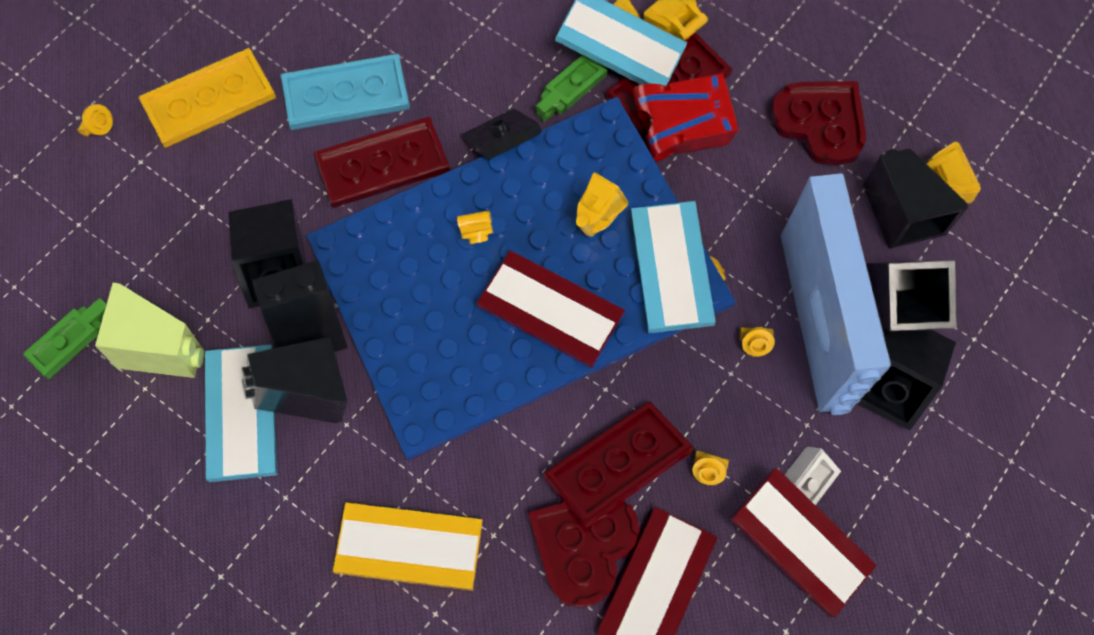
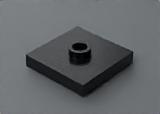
M513 108L463 133L462 136L465 144L487 160H490L538 136L542 132L538 122Z

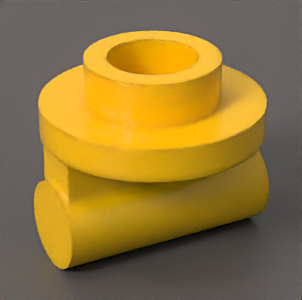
M100 104L88 106L83 111L82 123L77 131L87 137L90 134L104 135L108 133L113 124L110 111Z
M489 210L457 216L462 239H469V244L488 241V234L493 233L492 218Z
M740 327L739 339L742 342L743 350L747 354L759 357L768 354L773 349L775 344L773 329L764 327Z
M696 450L693 460V475L703 484L717 485L726 477L729 460Z

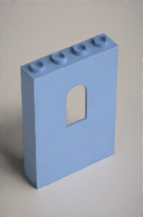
M842 173L809 177L781 234L819 412L831 411V415H843L851 412L856 403L861 401L860 399L870 391V388L881 379V376L891 366Z

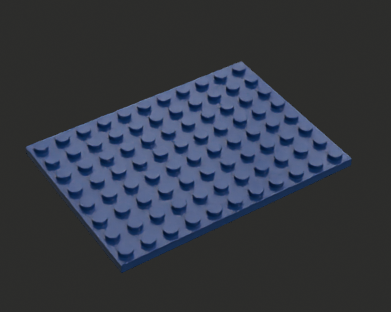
M618 97L541 130L542 133L490 160L482 156L306 235L317 260L320 262L327 283L408 461L686 330L648 333L631 208L679 202ZM596 172L619 186L629 204L617 215L608 228L596 233L592 237H588L576 224L577 207L583 193L587 189L592 174ZM489 210L492 218L493 233L488 234V241L469 244V239H462L457 216ZM703 246L714 315H717L734 307L736 301ZM510 250L625 310L621 321L592 369L477 307L476 303Z

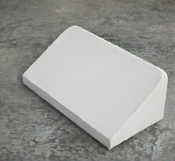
M806 447L786 472L785 476L816 505L841 470L822 448Z

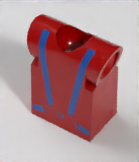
M723 73L670 83L667 86L661 84H642L634 87L632 90L638 116L647 129L645 137L646 147L655 162L664 160L674 153L681 154L727 146L739 131Z

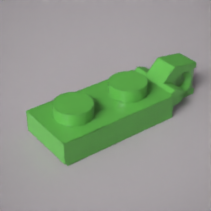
M584 55L580 56L545 86V91L541 94L542 100L536 105L535 115L545 122L555 112L562 114L564 111H567L607 76L608 70L598 62Z
M99 298L89 308L85 306L79 310L74 308L27 349L23 355L49 380L98 336L107 303Z

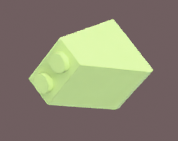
M112 283L95 345L99 351L117 369L195 378L197 368H201L204 361V349L187 325L123 285Z

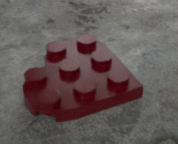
M858 81L792 83L786 85L784 90L780 91L772 102L771 117L774 125L777 127V133L783 138L791 137L804 140L813 162L839 166L853 163L857 160L866 143V128Z
M622 502L587 528L584 527L565 503L529 512L528 517L543 569L553 594L563 605L576 608L592 607L603 601L613 589L617 575L616 562L626 557L636 544L639 534V523L632 506L629 503Z

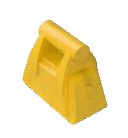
M658 0L644 12V21L683 41L708 22L707 16L698 9L696 0Z
M953 142L934 154L928 161L927 165L962 197L966 203L973 202L981 187L958 142Z
M596 172L592 174L587 189L583 193L577 207L576 224L586 236L592 237L596 233L608 228L617 215L628 206L629 202L620 187Z

